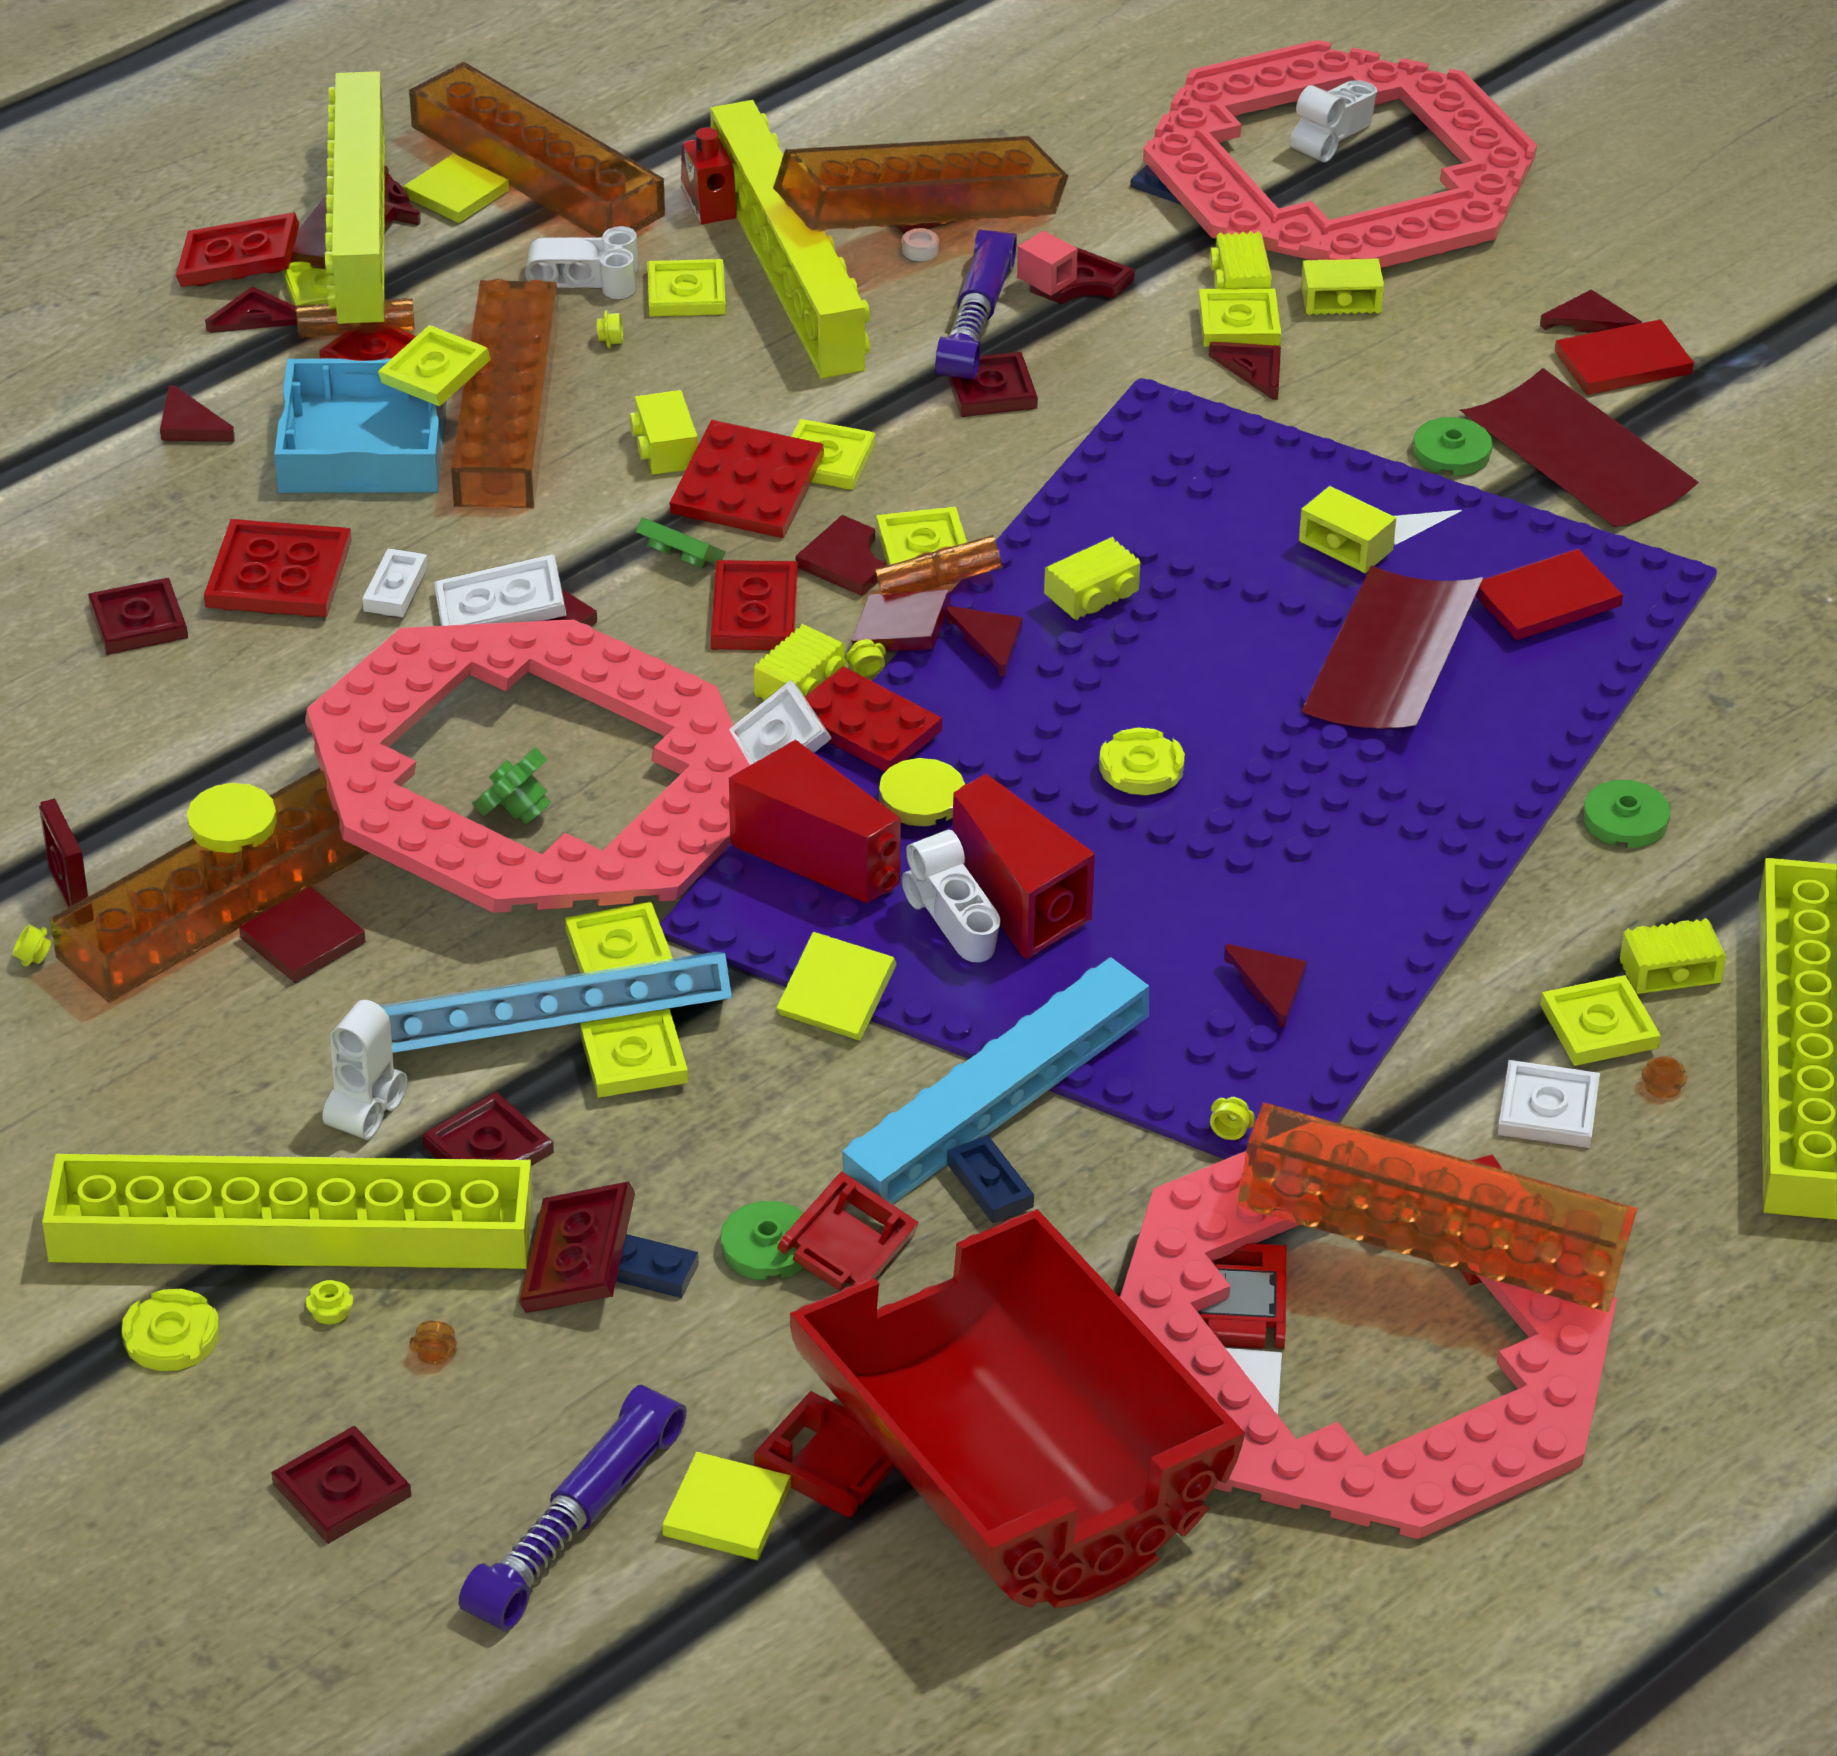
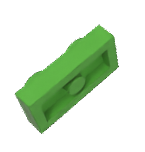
M641 517L636 529L637 533L649 537L647 546L670 554L672 547L683 551L681 560L701 568L704 567L706 561L716 565V560H723L726 553L724 550L644 517Z

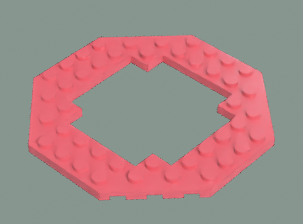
M1315 40L1191 69L1186 77V84L1183 88H1179L1173 98L1168 114L1163 115L1155 128L1153 139L1151 141L1148 140L1146 143L1143 161L1211 238L1216 239L1220 232L1223 235L1227 232L1232 235L1234 232L1238 234L1245 232L1247 234L1251 231L1255 234L1259 231L1263 237L1265 250L1308 260L1379 259L1380 267L1383 268L1435 254H1443L1447 251L1466 246H1475L1479 243L1496 239L1536 157L1537 144L1464 71L1450 68L1448 74L1428 70L1429 64L1400 58L1398 64L1380 60V53L1353 47L1350 53L1331 49L1330 42ZM1359 80L1371 83L1377 88L1375 105L1401 99L1462 164L1441 169L1440 182L1449 191L1329 220L1312 201L1278 209L1219 143L1241 136L1242 124L1235 118L1240 114L1256 110H1267L1273 106L1290 102H1298L1303 90L1310 85L1328 92L1346 82Z
M574 619L400 628L306 710L305 723L308 732L312 733L315 742L314 751L320 770L324 771L327 779L326 789L333 810L337 811L340 820L339 829L342 839L492 913L511 912L512 905L535 903L537 910L572 908L573 901L596 899L598 906L632 904L634 897L656 895L659 902L676 901L731 844L729 777L750 765L729 730L733 724L717 686ZM529 672L665 736L653 747L651 761L680 775L603 851L579 838L564 833L543 854H540L407 788L401 787L415 774L416 761L388 747L469 675L506 692Z
M1312 1124L1153 1188L1120 1296L1125 1304L1245 1432L1242 1449L1227 1483L1217 1481L1213 1489L1231 1493L1232 1487L1261 1494L1260 1500L1298 1510H1300L1301 1504L1331 1511L1330 1518L1369 1527L1372 1521L1400 1528L1399 1535L1415 1539L1426 1537L1582 1466L1617 1302L1614 1295L1506 1170ZM1359 1200H1362L1387 1232L1427 1215L1529 1337L1500 1350L1498 1354L1497 1365L1516 1386L1517 1390L1367 1456L1363 1454L1338 1421L1296 1439L1197 1312L1229 1298L1230 1284L1211 1262L1212 1260H1217L1234 1253L1235 1249L1248 1243H1258Z

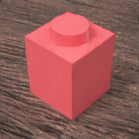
M1043 230L1018 246L1017 278L1052 296L1077 279L1078 248Z

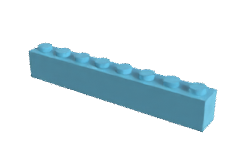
M711 952L379 1006L385 1010L390 1019L392 1053L730 999L732 995L726 955L722 952Z
M1111 957L1096 968L1087 970L1077 982L1066 990L1054 994L1048 1003L1031 1015L1022 1017L1012 1029L998 1039L989 1041L980 1052L965 1063L957 1064L947 1076L933 1086L921 1090L915 1099L897 1112L888 1114L879 1125L864 1136L853 1139L846 1149L842 1151L843 1172L893 1205L947 1165V1150L988 1135L1149 1017V985Z

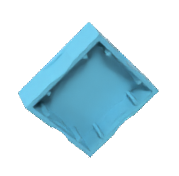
M287 359L283 385L284 411L278 422L274 452L278 493L438 492L447 400L439 407L382 384L378 371L391 359L375 361Z

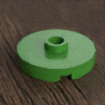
M1442 417L1429 420L1418 427L1413 438V456L1420 465L1440 474L1442 469L1452 471V475L1455 476L1475 473L1487 465L1492 453V438L1486 429L1473 421L1458 417Z
M1613 780L1599 784L1589 791L1583 807L1584 825L1593 836L1615 846L1616 841L1628 843L1627 847L1631 848L1650 845L1662 838L1666 833L1671 815L1669 802L1661 792L1647 784L1633 780Z
M758 1201L744 1205L731 1213L721 1229V1248L727 1265L738 1274L754 1280H768V1276L781 1274V1279L795 1275L804 1268L793 1261V1256L797 1249L793 1247L784 1255L777 1250V1247L784 1234L800 1218L803 1212L795 1206L780 1201Z

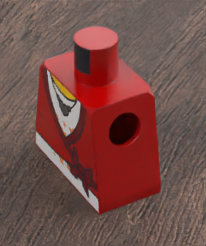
M709 127L697 130L695 140L685 141L682 144L681 188L701 225L736 219L732 161L718 137L717 130Z

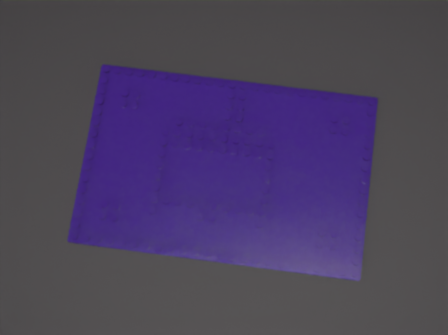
M1137 379L949 593L950 606L1023 617L1022 631L1006 676L1000 677L998 669L986 656L981 657L964 640V634L956 625L948 624L945 617L933 649L898 651L873 680L876 684L942 717V731L907 760L916 758L936 759L949 764L961 774L965 784L974 781L984 774H988L1095 853L1092 920L1028 959L1018 952L1001 926H999L996 948L991 958L983 962H970L963 959L927 908L915 909L909 903L902 886L903 873L911 870L906 856L907 845L945 830H952L953 818L946 821V817L937 819L936 825L925 827L907 825L900 822V884L890 892L882 894L869 903H864L730 844L663 919L660 926L665 939L669 942L700 954L711 952L725 953L728 965L787 987L813 932L892 956L897 965L873 1013L871 1021L967 1059L980 1052L989 1041L998 1039L1012 1029L1022 1017L1031 1015L1048 1003L1054 994L1066 990L1077 982L1087 970L1096 968L1111 957L1149 985V1017L1053 1086L1049 1091L1224 1160L1311 1124L1336 1130L1716 580L1717 570L1698 560H1691L1661 548L1628 539L1622 535L1612 534L1591 527L1586 523L1576 522L1555 515L1550 511L1540 510L1516 502L1511 498H1504L1480 490L1477 487L1444 478L1438 474H1431L1407 466L1402 462L1392 461L1371 454L1366 450H1359L1335 442L1330 438H1323L1299 430L1296 427L1263 418L1257 414L1229 407L1224 403L1214 402L1193 395L1188 391H1181L1151 379ZM1329 486L1392 516L1462 510L1396 545L1394 544L1393 551L1374 566L1382 570L1425 580L1457 581L1481 577L1486 579L1579 548L1623 594L1622 606L1517 641L1475 597L1422 715L1415 726L1384 729L1362 728L1337 724L1301 712L1368 573L1361 572L1299 541L1301 509ZM1113 537L1115 542L1118 541L1120 546L1123 545L1125 550L1128 549L1130 554H1134L1135 559L1139 558L1140 560L1139 590L1128 598H1119L1117 602L1113 601L1111 605L1106 604L1099 611L1091 614L1087 613L1085 617L1080 616L1078 620H1075L1044 594L1045 567ZM1149 728L1164 733V738L1169 739L1171 742L1173 738L1178 741L1185 753L1183 776L1174 787L1162 793L1138 795L1115 789L1103 779L1099 770L1101 746L1105 741L1106 743L1112 741L1113 735L1122 730ZM829 742L814 752L879 801V785L881 777L885 773L884 771ZM1226 943L1307 961L1306 974L1286 1027L1278 1026V1019L1265 1003L1261 1004L1242 982V975L1233 964L1225 962L1224 951ZM1219 1098H1239L1245 1101L1249 1110L1254 1113L1255 1123L1253 1127L1248 1128L1246 1134L1237 1140L1223 1139L1211 1128L1210 1119L1213 1113L1211 1106Z

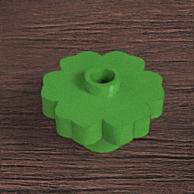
M535 746L516 764L512 765L508 760L489 776L493 784L472 802L473 806L484 817L500 803L515 820L520 818L527 825L551 803L545 795L547 790L533 776V773L547 761L546 757Z

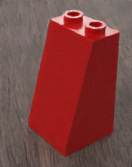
M796 739L729 777L730 843L734 847L864 903H869L882 894L890 892L900 884L901 818Z
M988 774L980 776L953 792L952 831L957 835L963 847L965 856L964 866L998 912L1001 928L1024 958L1032 957L1092 920L1095 853Z

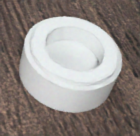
M923 228L912 229L902 236V254L910 260L928 261L935 258L939 253V237L931 230Z

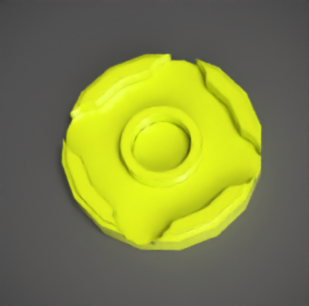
M1149 728L1126 729L1114 734L1112 741L1108 743L1105 741L1101 746L1099 770L1106 782L1123 792L1138 795L1162 793L1174 787L1182 778L1185 753L1178 741L1173 738L1171 742L1169 739L1164 738V733Z
M925 758L904 760L889 767L882 775L879 785V801L900 817L902 823L924 827L936 825L937 819L946 817L947 821L953 818V792L957 791L965 783L961 774L956 769L939 760Z
M228 783L216 785L201 792L191 801L187 811L189 831L193 834L194 840L200 846L215 852L242 851V846L253 843L254 848L264 843L273 834L277 823L273 799L264 790L250 784Z
M163 1289L151 1293V1299L144 1301L142 1304L138 1300L130 1306L122 1321L123 1345L129 1357L142 1367L157 1371H179L194 1366L209 1356L219 1341L220 1324L217 1311L208 1305L207 1299L201 1294L185 1289Z

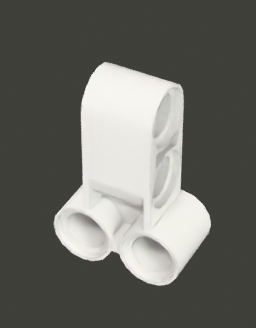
M1359 80L1346 82L1328 92L1313 85L1306 87L1297 102L1296 111L1301 120L1292 132L1291 148L1323 163L1328 162L1335 154L1340 140L1371 125L1377 88L1371 83Z
M618 226L605 231L603 238L536 239L529 246L525 270L526 278L536 287L602 288L603 294L611 299L630 297L636 291L635 272L639 268L636 232L629 227Z
M948 829L907 845L906 856L911 870L903 873L902 886L909 903L915 909L927 908L963 959L970 962H983L991 958L996 948L1000 917L964 866V851L957 835Z
M360 1000L352 1007L330 1035L334 1089L325 1102L323 1122L329 1127L369 1140L378 1131L383 1119L384 1110L394 1111L403 1100L407 1088V1075L393 1068L389 1016L378 1004L369 1000Z

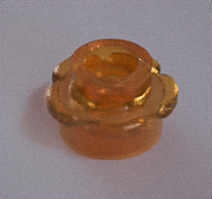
M1661 1056L1648 1061L1647 1067L1642 1069V1078L1645 1081L1646 1090L1659 1098H1671L1678 1095L1681 1088L1687 1082V1075L1684 1074L1685 1067L1672 1057Z
M426 1321L419 1324L416 1328L415 1336L409 1342L410 1349L413 1352H418V1358L427 1364H441L446 1359L452 1358L457 1352L454 1329L440 1321Z

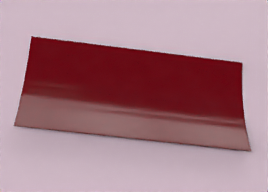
M1544 368L1517 388L1497 399L1472 408L1459 410L1614 527L1627 525L1659 512L1674 503L1699 483Z
M1371 565L1301 712L1337 724L1362 728H1403L1417 725L1484 577L1457 581L1425 580L1388 572Z

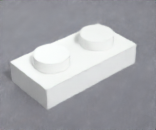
M387 549L362 598L363 611L385 616L404 617L428 568L427 554Z

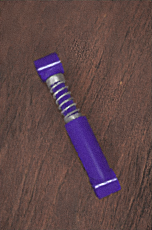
M978 229L974 245V256L958 298V313L949 337H940L938 341L935 359L936 375L976 379L980 362V339L987 320L994 313L1007 272L1012 271L1014 268L1017 234Z
M642 1384L631 1390L621 1407L617 1421L551 1494L549 1507L544 1510L542 1516L536 1519L535 1525H531L528 1528L527 1534H523L520 1537L519 1543H515L512 1546L511 1552L506 1553L498 1563L493 1564L491 1567L482 1563L470 1572L459 1594L458 1604L460 1609L505 1632L511 1630L519 1622L527 1608L530 1598L529 1587L534 1583V1578L540 1576L539 1569H546L548 1567L547 1559L553 1560L556 1558L555 1550L561 1551L564 1549L563 1541L569 1542L572 1540L571 1532L577 1533L580 1529H587L593 1524L658 1448L665 1450L674 1444L686 1421V1406Z

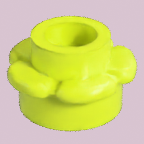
M605 310L603 318L597 319V335L599 342L606 341L609 349L613 344H623V325L620 313L609 314L608 310Z
M864 639L852 645L846 654L845 660L846 663H849V668L853 672L863 677H871L881 672L884 668L885 660L883 656L886 654V650L882 644H874L872 640Z
M28 924L18 937L12 950V956L20 959L24 967L29 966L32 962L40 964L48 953L51 940L45 938L47 928L42 927L38 929Z
M1219 1098L1211 1106V1111L1213 1112L1210 1119L1211 1128L1223 1139L1237 1140L1246 1134L1247 1129L1252 1128L1255 1123L1253 1111L1249 1110L1247 1103L1239 1098Z
M325 1280L314 1285L309 1291L310 1296L305 1300L306 1307L312 1313L313 1318L317 1322L327 1325L337 1324L346 1319L354 1302L353 1296L349 1294L350 1288L346 1284L334 1280Z

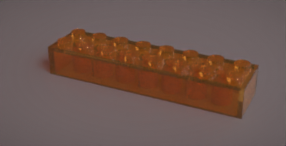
M464 61L409 89L411 126L464 159L508 179L509 186L596 238H603L605 231L618 226L629 227L637 232L665 216L663 177Z
M1030 136L785 149L773 189L809 229L823 232L826 229L845 228L853 230L857 227H887L888 225L900 224L918 225L919 223L930 222L948 223L949 221L959 220L978 221L979 219L989 218L1008 219L1009 217H1037L1039 215L1056 214L1069 176Z
M480 280L471 341L487 347L491 360L464 384L451 466L454 507L534 508L559 322L557 282H544L542 280Z
M319 767L269 795L274 802L277 823L273 834L264 843L254 848L253 843L242 846V851L224 853L204 848L192 838L51 917L50 923L55 955L61 963L103 999L111 1003L238 930L242 924L307 887L316 885L370 854V852L342 839L339 829L340 820L337 811L333 810L326 789L327 779L324 771H321Z
M1265 1102L1261 1106L1248 1140L1237 1206L1253 1210L1257 1213L1267 1214L1306 1227L1316 1228L1344 1236L1351 1240L1361 1241L1608 1313L1610 1312L1638 1209L1633 1206Z

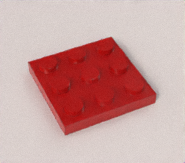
M711 419L669 502L670 512L675 515L784 539L824 456L823 443Z
M230 519L204 593L205 608L228 611H253L267 614L304 615L306 617H327L352 542L351 528Z

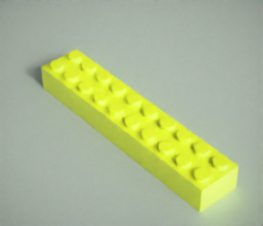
M380 71L336 73L335 87H329L328 105L329 140H327L328 176L325 266L326 275L329 278V309L337 310L338 324L384 322L385 133Z
M753 100L710 107L711 128L717 130L718 137L733 165L736 217L819 377L823 379L865 371V355L870 353V342L865 331V323L870 322L868 303L865 299L861 300L859 297L855 279L849 278L844 258L837 256L832 236H826L822 218L819 214L815 215L813 212L811 198L809 194L803 193L798 174L792 173L788 155L780 151L778 137L776 133L770 132L765 113L760 114Z
M1766 858L1759 894L1763 1213L1837 1220V864Z
M56 1154L42 1220L48 1262L527 1269L533 1207L531 1160Z

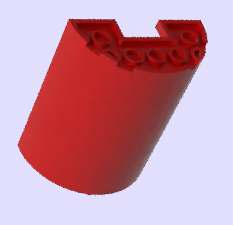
M1038 1209L1019 1217L1010 1218L1005 1223L981 1233L970 1235L964 1240L957 1242L953 1278L935 1286L926 1287L920 1292L895 1303L886 1304L877 1310L879 1283L875 1278H871L855 1286L846 1287L842 1291L822 1300L806 1304L790 1313L792 1339L803 1359L992 1581L1012 1601L1022 1606L1033 1608L1038 1602H1049L1054 1609L1077 1605L1107 1594L1143 1573L1161 1559L1155 1553L1176 1533L1185 1537L1206 1514L1209 1508L1204 1501L1217 1481L1227 1483L1242 1449L1245 1432Z

